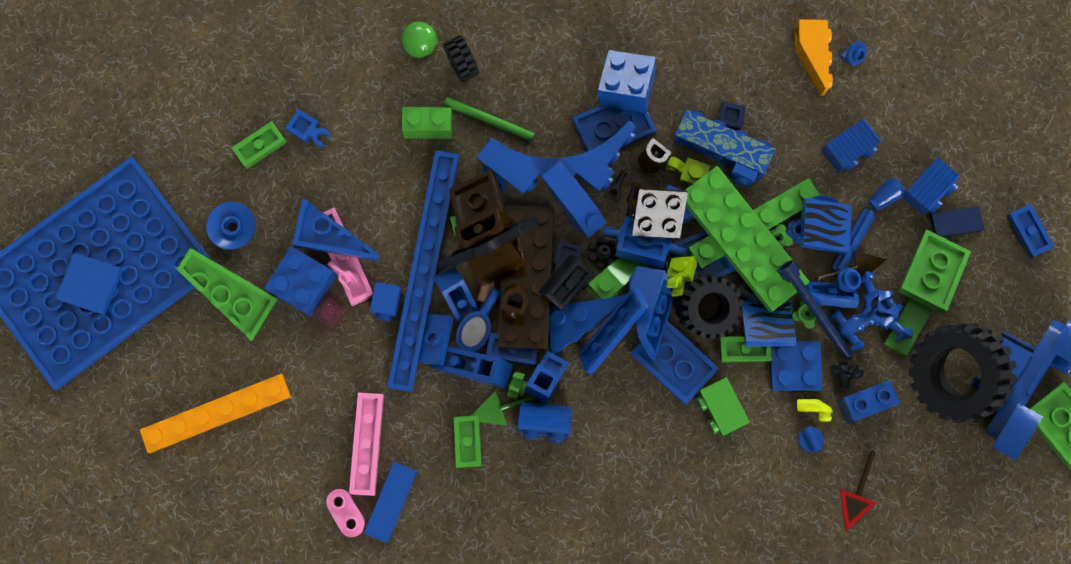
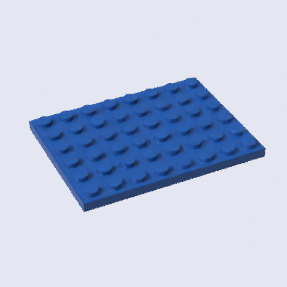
M131 156L0 251V317L52 389L57 391L195 288L177 270L190 248L209 259L211 258L135 158ZM74 253L123 269L105 315L55 299Z

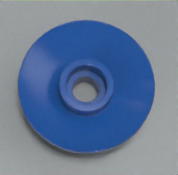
M226 202L218 205L210 213L206 223V230L210 240L216 246L226 250H235L245 246L252 239L256 229L253 213L248 207L238 202ZM231 224H237L235 231H229Z

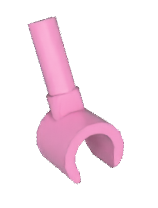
M332 261L328 263V266L339 276L338 279L345 290H350L347 285L349 281L358 283L351 271L341 270Z

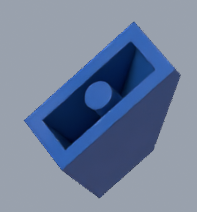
M454 266L433 277L459 325L468 314L479 311L465 281Z

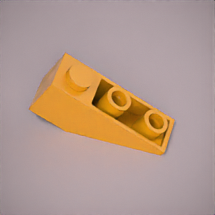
M799 19L795 26V51L820 96H824L828 89L832 87L833 76L829 74L832 52L828 51V43L831 42L832 31L828 29V20Z

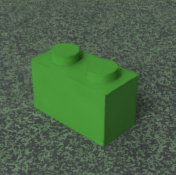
M402 107V132L404 139H452L453 115L451 107Z
M727 377L697 392L699 397L696 398V401L702 412L706 410L710 418L707 422L713 434L718 433L719 437H722L750 423Z

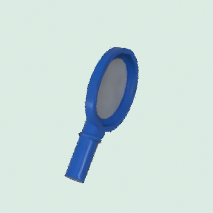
M492 287L483 305H481L480 311L468 314L461 321L456 334V342L461 350L475 352L488 340L491 331V321L488 315L492 311L491 309L501 292L500 290Z

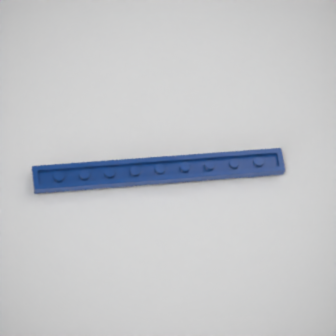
M435 150L387 386L389 389L413 393L435 283L433 277L437 273V262L440 258L451 203L449 189L454 187L460 158L459 154Z

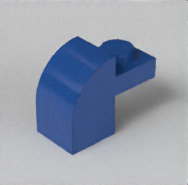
M547 351L527 383L525 392L547 403L569 362Z

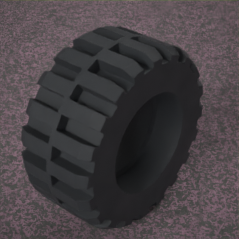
M975 323L947 325L926 334L924 341L918 342L915 346L917 353L912 354L910 358L913 368L909 369V377L914 379L911 387L913 391L917 390L919 393L918 401L921 404L926 403L928 405L926 410L931 414L939 413L940 419L945 421L952 419L954 423L975 421L995 413V410L1001 409L1006 404L1005 399L1012 396L1014 390L1010 386L1015 384L1017 380V375L1012 374V369L1017 368L1016 361H1011L1009 358V354H1012L1010 347H1003L1001 344L1004 339L999 334L991 335V329L985 326L979 327ZM960 348L967 351L975 358L979 365L981 381L979 388L973 395L966 396L958 393L950 386L944 372L945 360L953 349Z

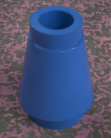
M896 178L887 179L871 199L868 200V203L878 212L880 209L902 199V195L906 193V190Z

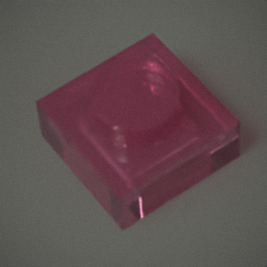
M327 296L312 315L332 331L347 314V311Z

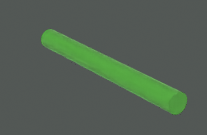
M449 97L445 100L444 106L451 107L455 111L532 142L535 133L464 103Z

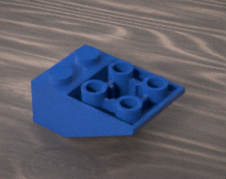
M521 402L518 434H522L523 439L538 440V436L548 437V442L563 443V440L568 439L570 436L572 407Z

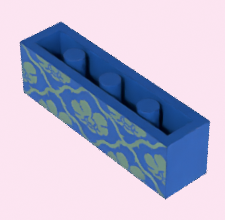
M686 110L673 139V142L731 168L737 162L759 172L756 177L759 180L764 176L776 150L765 140L759 139L757 141L749 137L746 132L732 130L725 123L719 120L712 121L707 119L704 114L695 110Z

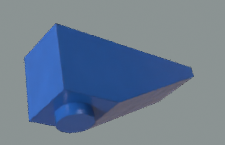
M560 160L540 175L578 232L589 238L607 223L597 206Z
M448 347L444 366L431 365V368L507 389L513 364L498 357Z

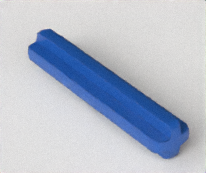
M863 209L851 229L850 252L847 254H837L831 265L834 272L848 267L854 256L853 250L857 251L875 218L873 211Z

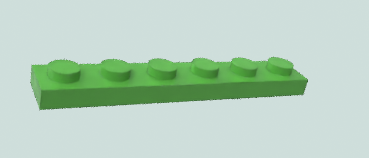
M808 178L753 211L767 229L770 230L802 211L803 199H812L813 197L820 196V194ZM709 236L687 249L690 256L696 258L699 270L725 256Z

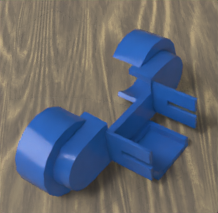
M1071 318L1067 324L1053 320L1037 348L1005 331L1001 334V337L1004 339L1001 344L1003 347H1010L1012 354H1009V358L1011 361H1016L1017 368L1012 369V374L1017 375V380L1015 384L1011 385L1014 390L1012 396L1005 399L1006 404L998 410L986 433L996 439L992 448L1015 461L1043 417L1025 407L1049 366L1067 375L1071 370ZM975 376L972 385L978 389L981 379Z

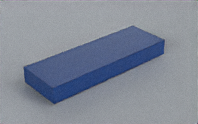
M393 462L364 534L389 543L418 471Z

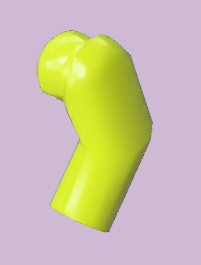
M819 399L797 400L798 412H817L819 421H831L832 408Z

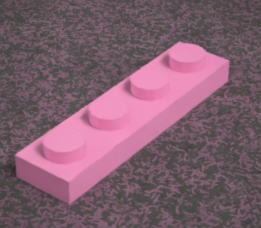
M335 207L323 212L333 221L344 227ZM328 253L334 264L343 271H351L358 281L357 284L354 281L347 283L350 290H345L350 304L354 306L372 298L373 291L358 258Z
M358 393L349 494L376 496L384 402L383 394Z

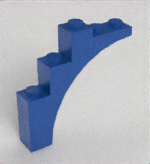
M630 121L624 122L610 138L599 146L582 154L566 158H540L525 155L509 149L491 138L476 159L488 169L493 170L497 176L521 194H524L525 191L530 193L538 183L535 178L537 176L541 178L540 175L558 160L565 165L573 177L576 175L595 191H600L601 188L605 190L613 181L611 175L614 173L607 164L610 163L612 165L621 154L618 150L623 144L627 146L634 138L633 130L636 126Z

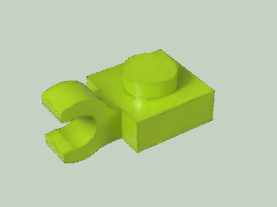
M671 156L665 169L680 174L679 182L691 186L708 173L710 165L689 157L683 163L680 159Z
M694 256L671 259L667 272L669 278L667 288H673L672 296H682L685 282L693 281L698 264Z

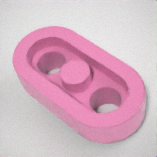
M333 490L327 497L326 505L340 531L348 537L360 535L365 528V519L354 499L346 490ZM337 497L343 499V505L340 507L335 505ZM350 519H354L356 522V526L353 529L347 526V522Z

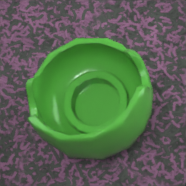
M416 21L404 29L401 35L403 50L411 57L422 58L432 54L436 44H438V37L436 31L429 24Z

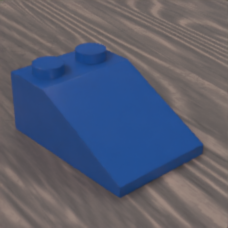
M636 266L634 275H631L629 278L628 287L629 290L632 287L639 288L648 306L636 321L638 337L650 359H656L675 296H672L673 288H667L669 278L665 270Z

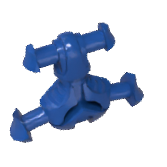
M865 271L860 284L863 285L866 295L863 296L864 309L862 313L858 315L853 314L849 320H846L842 314L843 309H834L829 315V319L834 318L838 324L839 334L848 339L853 346L850 348L852 352L862 350L866 342L861 341L856 333L865 331L864 328L868 324H875L876 326L883 327L885 330L890 328L898 336L896 343L903 339L913 338L912 328L904 329L897 322L899 320V313L904 308L903 304L897 305L893 300V297L896 295L894 291L875 290L872 283L875 275L868 271Z

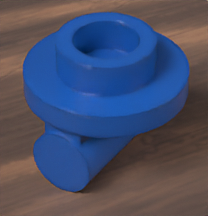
M857 40L841 53L839 57L851 65H859L866 57V45Z
M811 425L799 433L798 443L804 451L815 453L823 449L824 437L820 430Z

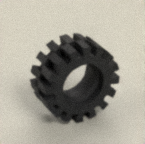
M461 35L443 43L447 58L462 83L480 74L474 56Z

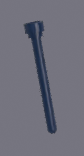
M789 260L777 269L778 274L783 280L792 283L845 360L851 359L852 352L800 279V268L796 262Z

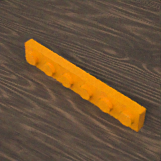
M279 374L142 428L140 433L147 453H153L289 399L291 394L284 375Z

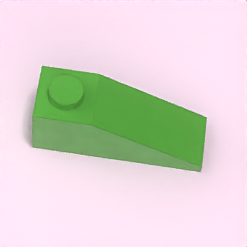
M619 258L588 284L587 289L597 300L615 297L628 286L629 278L631 275H634L636 266L648 268L650 265Z

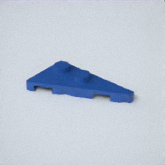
M302 199L292 244L294 247L379 261L380 255L371 247L333 221L328 215L318 210L309 201Z
M626 295L567 304L562 311L556 306L550 307L551 353L555 355L562 353V349L567 345L577 342L585 333L591 332L604 322L603 319L615 310Z

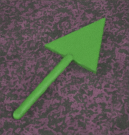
M495 390L471 416L479 415V422L507 426L502 410L537 398L531 395L500 405Z

